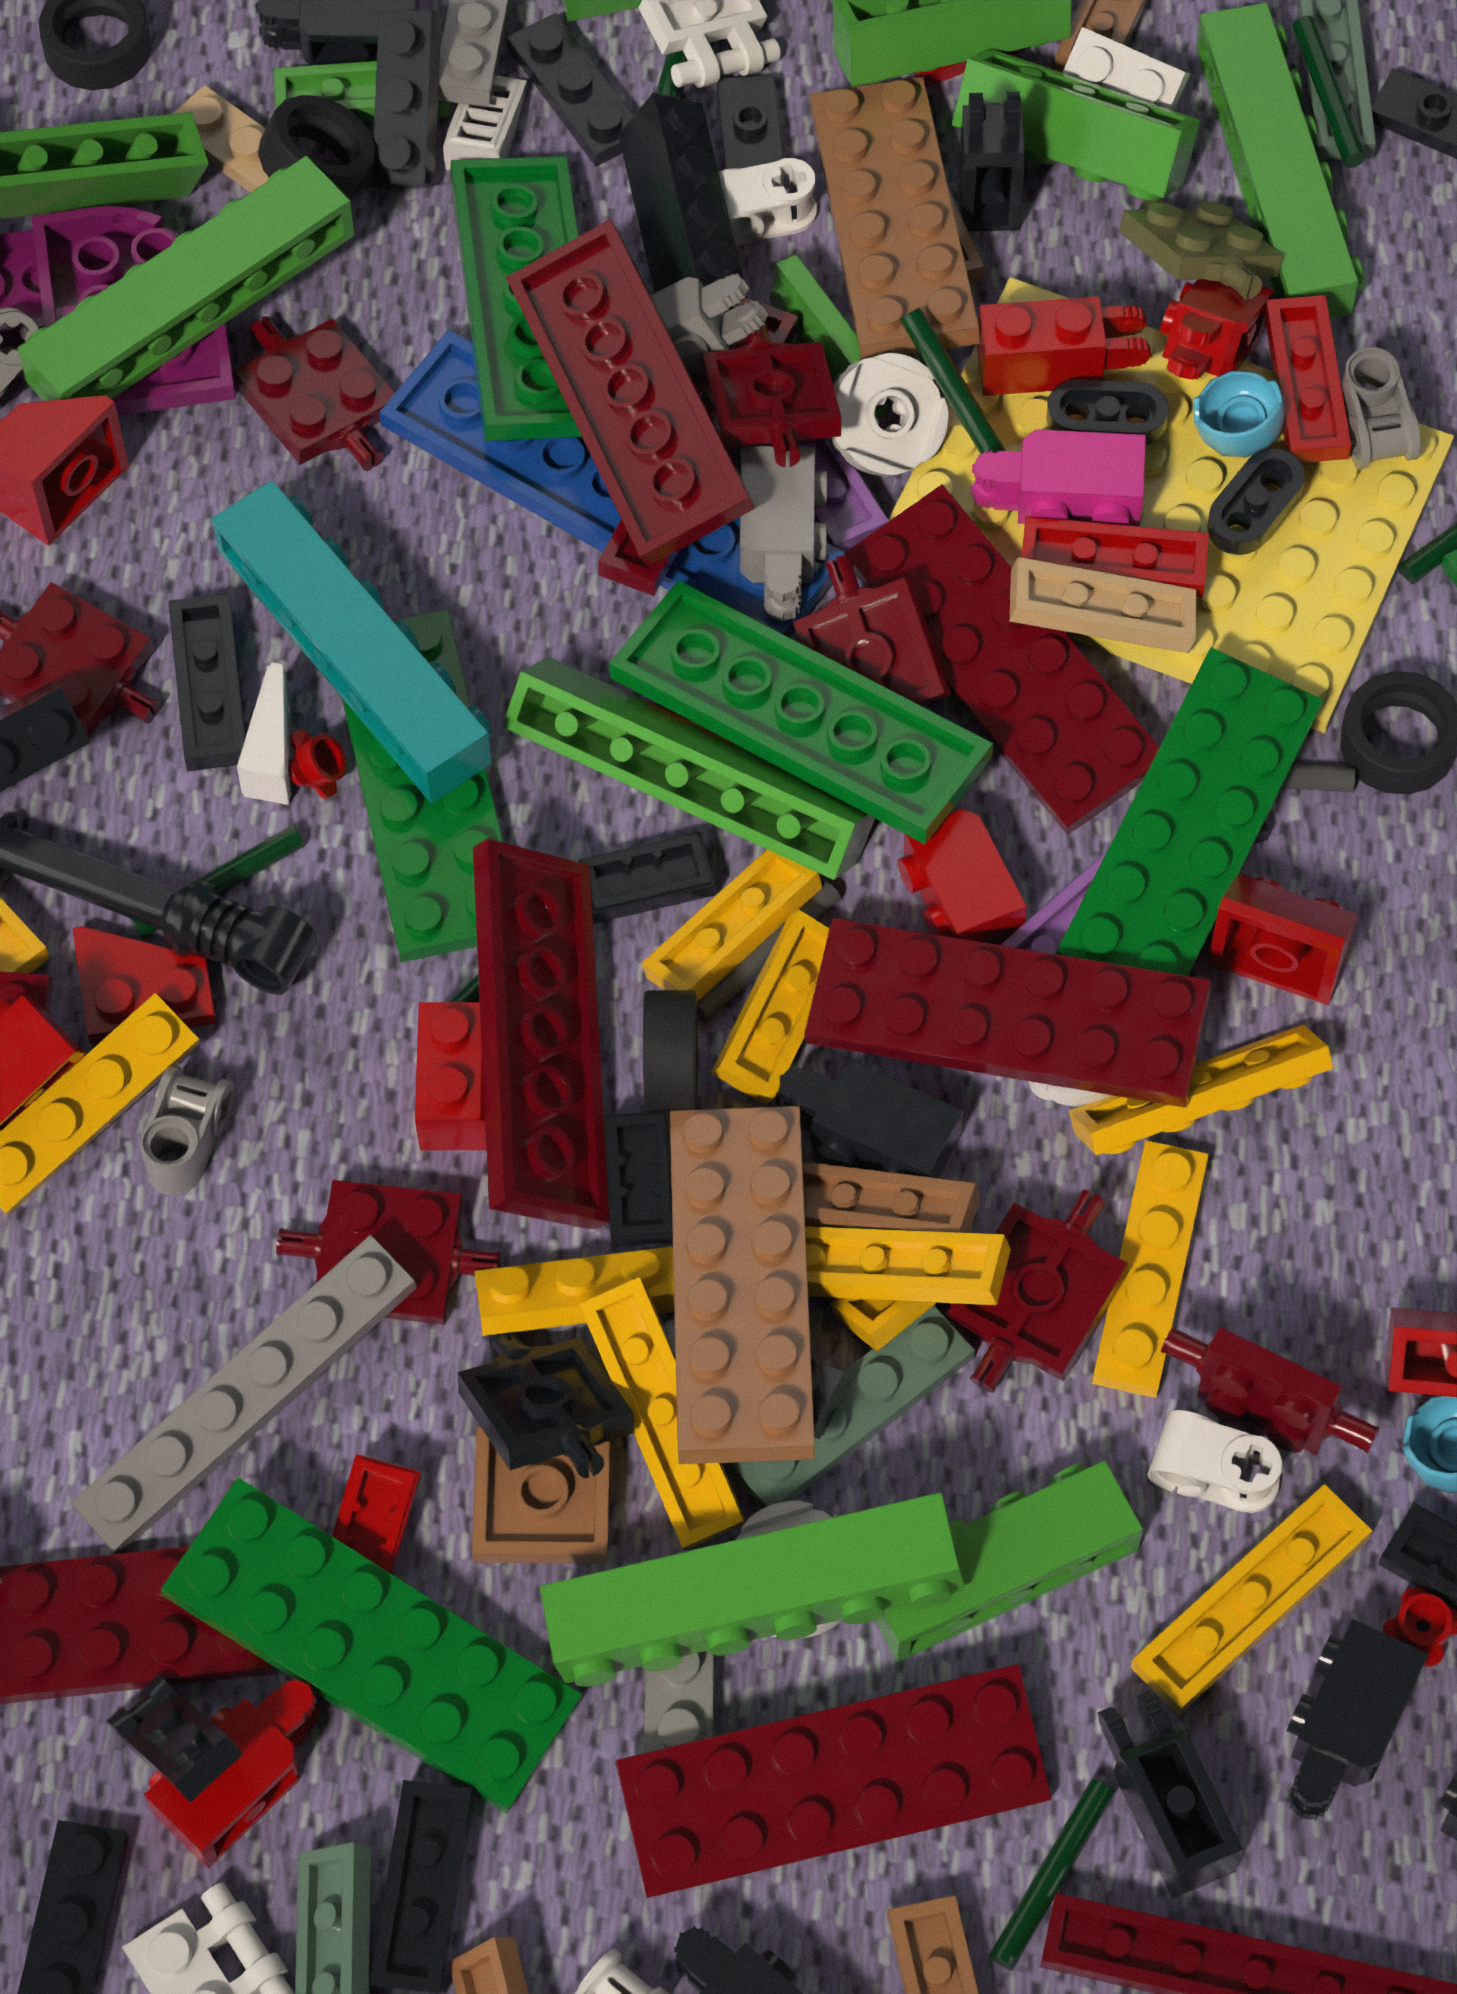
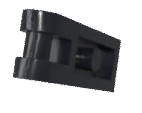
M157 1674L143 1687L146 1694L127 1711L123 1707L119 1708L106 1721L133 1752L186 1800L192 1802L239 1759L243 1753L227 1734L179 1695Z

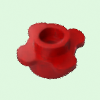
M304 729L293 732L290 736L293 754L290 757L288 766L291 780L299 787L305 786L315 789L323 799L334 796L337 793L335 781L340 780L345 775L347 769V760L341 745L328 734H318L311 738Z
M1414 1587L1407 1589L1402 1594V1605L1395 1618L1387 1619L1384 1622L1382 1633L1428 1653L1424 1666H1436L1443 1660V1647L1449 1637L1457 1635V1610L1449 1608L1442 1599L1428 1594L1422 1588ZM1418 1622H1425L1429 1630L1427 1632H1420L1417 1630L1416 1624Z

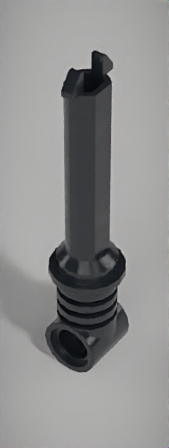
M7 816L0 818L1 869L162 930L165 940L172 945V950L176 955L184 958L191 954L206 956L207 959L219 961L223 965L232 966L243 980L263 992L274 995H282L287 992L317 942V935L314 929L300 916L285 908L266 906L261 911L253 910L252 907L239 905L236 901L227 900L220 896L215 886L208 882H199L195 886L186 885L178 890L18 829L15 817Z

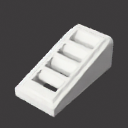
M495 76L493 91L507 93L509 96L508 98L491 96L489 107L503 109L502 113L475 109L476 105L458 103L443 145L445 170H450L451 160L508 158L528 88L527 80ZM471 120L497 124V127L473 124ZM467 135L491 138V142L467 138Z
M271 662L264 676L238 761L237 770L241 792L244 797L289 805L291 797V778L288 773L291 757L290 696L283 664Z

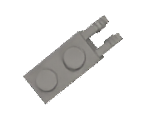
M738 273L726 276L725 279H719L705 287L698 278L686 277L651 295L690 376L702 370V353L730 350V344L747 337L749 333H754V331L759 330L764 325L768 313L757 300L755 302L751 300L743 306L735 307L737 303H741V300L746 298L747 291L750 289Z
M741 446V479L756 508L740 517V573L752 583H764L765 613L769 614V618H774L783 623V621L796 618V614L800 613L801 583L814 582V560H826V523H814V508H826L827 471H815V447H798L801 458L792 467L789 466L786 453V467H781L775 462L773 446Z

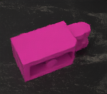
M1035 429L1023 438L1022 452L998 451L993 453L991 450L988 453L984 451L982 455L978 454L975 464L972 465L975 481L971 485L970 494L973 495L975 504H979L980 508L986 507L989 509L993 507L994 510L1018 511L1017 524H1025V516L1140 527L1144 498L1145 435Z

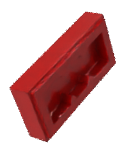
M356 1454L332 1537L393 1575L422 1473Z

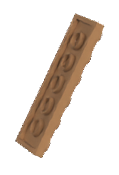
M916 77L809 94L811 115L861 360L885 353L903 355L919 353L900 322L902 317L917 308H921L945 349L980 344L978 320L924 78Z
M800 1106L670 1111L679 1464L815 1460Z

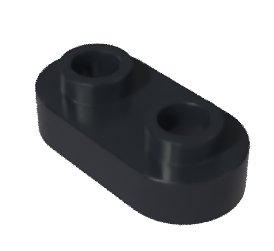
M1072 379L1060 383L1051 391L1048 398L1046 420L1050 430L1145 435V445H1149L1157 441L1165 432L1169 405L1165 395L1158 388L1147 383ZM1077 414L1083 416L1085 419L1076 420L1071 419L1068 416ZM1136 417L1143 419L1145 422L1133 423L1129 422L1128 419Z
M1271 448L1261 450L1247 460L1211 505L1207 531L1210 540L1217 548L1229 554L1244 555L1256 551L1265 543L1301 497L1305 472L1298 458L1288 451ZM1275 484L1279 486L1281 489L1278 491H1270L1267 490L1263 485ZM1240 525L1247 531H1234L1228 527Z

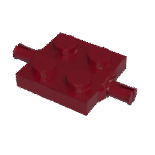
M263 316L262 323L257 319L250 327V334L257 339L266 350V353L233 370L234 386L293 458L301 465L324 452L347 448L364 471H370L372 465L374 467L378 466L382 462L384 454L374 445L367 434L375 424L380 422V410L395 394L391 387L333 318L298 337L290 339L281 333L269 316Z
M764 322V325L757 332L749 333L745 337L747 345L734 350L702 353V373L714 424L725 446H754L771 443L775 454V462L781 467H786L787 453L789 466L792 467L801 458L796 441H813L819 438L841 437L842 416L822 342L793 345L772 343L768 333V325Z
M850 555L836 557V561L832 559L827 561L825 566L828 569L837 597L832 599L822 610L793 621L800 644L920 706L951 695L912 579L902 577L878 588H860L850 561Z
M50 582L30 611L19 620H15L0 611V639L3 640L0 650V695L15 702L50 682L60 686L88 737L101 720L114 713L119 707L143 720L146 724L151 723L154 719L152 714H158L161 706L160 701L133 687L138 670L155 649L150 637Z
M332 1180L327 1215L321 1223L318 1233L280 1228L278 1232L279 1240H277L276 1245L278 1256L314 1258L317 1268V1283L371 1235L409 1274L417 1286V1289L384 1318L443 1325L445 1324L449 1294L458 1281L459 1274L475 1276L474 1271L500 1267L501 1260L500 1251L491 1252L462 1248L459 1226L463 1199L460 1193Z
M1082 1189L1079 1198L1065 1221L1041 1217L1013 1202L995 1234L1005 1235L1011 1251L997 1305L953 1303L947 1312L951 1321L979 1335L989 1347L975 1372L969 1378L980 1388L983 1385L986 1391L994 1393L997 1384L1012 1360L1032 1364L1063 1382L1129 1272L1127 1262L1099 1248L1087 1234L1102 1208L1107 1204L1097 1194L1092 1197L1091 1191Z
M1173 1326L1161 1348L1162 1353H1166L1197 1368L1196 1372L1201 1377L1197 1397L1206 1401L1205 1405L1209 1411L1228 1422L1239 1423L1244 1419L1266 1430L1267 1438L1286 1451L1299 1453L1304 1449L1317 1455L1325 1439L1333 1435L1368 1453L1379 1432L1380 1427L1343 1411L1344 1407L1339 1400L1343 1386L1220 1326L1214 1338L1208 1344Z

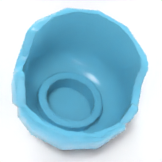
M1231 370L1210 380L1199 396L1193 400L1194 423L1199 436L1206 445L1222 456L1246 458L1254 455L1261 450L1267 449L1278 438L1283 428L1286 410L1280 388L1276 381L1267 380L1255 372Z
M1434 1396L1428 1399L1413 1414L1407 1416L1402 1448L1408 1465L1427 1486L1450 1494L1457 1493V1397Z

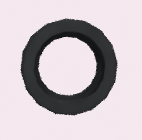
M48 0L44 4L38 20L40 39L47 65L57 78L72 87L92 91L114 88L131 80L146 65L151 51L150 32L145 6L140 0ZM104 15L118 18L127 24L129 30L128 34L118 44L104 51L89 53L77 51L62 43V34L73 23L90 16Z
M299 95L284 100L274 110L260 139L258 156L262 168L268 177L277 170L285 167L288 168L307 156L351 201L361 189L374 163L376 145L370 130L362 120L340 103L321 96ZM291 137H306L323 144L337 155L343 165H331L313 159L301 151Z
M1392 671L1370 678L1355 690L1345 709L1341 727L1340 750L1347 766L1355 768V775L1364 784L1384 793L1409 795L1430 789L1447 776L1457 756V704L1454 697L1437 681L1418 673ZM1390 706L1408 707L1420 712L1435 725L1437 729V743L1429 754L1413 759L1394 758L1376 749L1365 736V723L1370 714Z
M647 990L644 993L643 1085L646 1112L668 1111L670 1113V1111L697 1110L698 1028L697 995L694 990Z

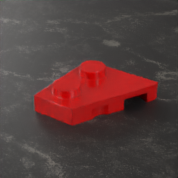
M83 926L72 928L87 1036L90 1045L100 1043L154 993L168 1005L188 1028L216 1023L209 971L205 957L191 954L183 958L176 955L170 948Z

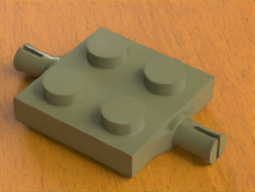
M1143 199L1140 209L1123 211L1119 232L1177 280L1205 279L1220 281L1225 286H1231L1244 299H1247V296L1249 299H1252L1261 291V278L1278 277L1283 255L1263 240L1261 232L1247 227L1235 218L1232 209L1225 205L1214 202H1202L1198 205V208L1179 209L1173 205L1166 204L1162 199L1156 201Z

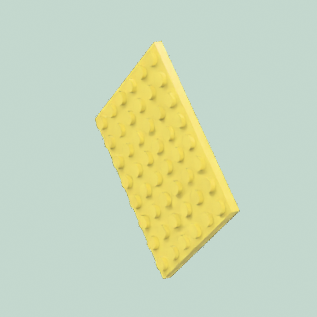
M1010 277L997 304L1070 298ZM1145 326L1141 331L1142 333H1137L1134 337L1138 338L1141 336L1142 339L1146 338L1148 345L1151 346L1152 357L1149 358L1146 364H1142L1140 367L1104 370L1103 380L1142 382L1153 385L1165 395L1169 405L1165 432L1157 441L1145 445L1144 498L1140 527L1208 533L1207 524L1212 503L1251 456L1246 458L1222 456L1203 442L1194 423L1193 400L1199 396L1210 380L1218 376L1205 372L1198 380L1179 378L1166 369L1169 359L1162 357L1168 336L1160 334V330ZM976 344L961 376L1007 451L1022 452L1023 438L1035 429L1050 430L1046 414L1051 391L983 396ZM1246 361L1237 370L1255 372L1267 380L1275 381L1274 371ZM947 402L949 418L944 440L935 455L913 469L888 520H892L943 484L1001 556L1013 568L1017 557L1022 556L1025 524H1017L1018 511L994 510L993 507L989 509L986 507L980 508L979 504H975L973 495L970 494L971 485L975 481L972 465L975 464L978 454H981L952 406ZM1077 414L1068 416L1069 418L1076 420L1085 419L1083 416ZM1136 417L1128 419L1129 422L1133 423L1145 422L1143 419ZM1418 423L1421 452L1417 460L1407 461L1404 456L1371 461L1369 467L1365 469H1356L1351 455L1346 460L1301 463L1305 472L1301 497L1259 549L1244 555L1229 554L1217 548L1209 538L1203 598H1196V641L1189 653L1064 632L1072 640L1191 684L1210 647L1323 699L1311 729L1326 733L1395 577L1398 566L1402 561L1451 450L1454 435ZM1283 428L1278 438L1267 449L1275 448L1286 451ZM1275 484L1263 485L1267 490L1270 491H1278L1281 489L1279 486ZM1240 525L1228 527L1234 531H1247Z

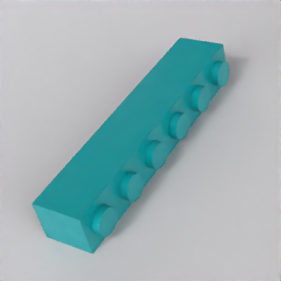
M271 480L211 518L219 553L431 804L492 764L489 738L493 736V731L484 714L477 706L472 704L466 707L455 694L456 687L445 668L438 662H434L431 665L419 652V643L409 626L401 619L396 622L391 620L383 610V601L373 584L365 577L359 581L347 568L348 561L340 546L330 536L324 539L320 537L312 527L313 521L308 510L297 496L292 495L287 498Z

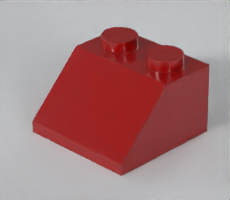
M106 395L20 403L4 419H0V512L47 546L51 545L129 467L115 402Z
M1237 874L1224 894L1218 908L1208 964L1329 1005L1352 944L1359 915L1346 911L1341 904L1326 898L1311 899L1287 891L1280 883L1262 877L1252 879Z
M419 1002L415 1125L420 1151L486 1150L480 1002Z

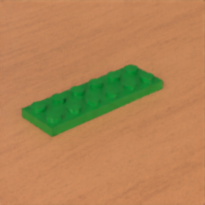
M567 156L451 160L450 181L484 441L582 437L506 279L512 273L579 237Z
M679 580L609 662L611 679L923 844L928 842L992 759L993 743Z
M448 609L401 619L414 633L420 646L419 652L430 665L438 662L445 668L456 687V696L466 707L470 706ZM342 699L400 963L477 947L473 847L487 838L503 842L486 769H483L431 804Z
M1210 647L1056 951V955L1189 976L1217 919L1221 900L1237 874H1239L1319 712L1323 699Z
M239 1477L235 1480L161 1588V1595L289 1677L296 1678L297 1681L304 1682L305 1684L310 1683L311 1691L462 1787L472 1788L473 1794L508 1814L582 1696L578 1691Z

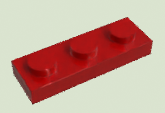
M1326 295L1266 300L1264 317L1274 378L1280 388L1286 410L1283 424L1286 451L1297 457L1301 463L1349 459L1351 440Z
M1025 516L1021 558L1196 589V598H1203L1209 533Z

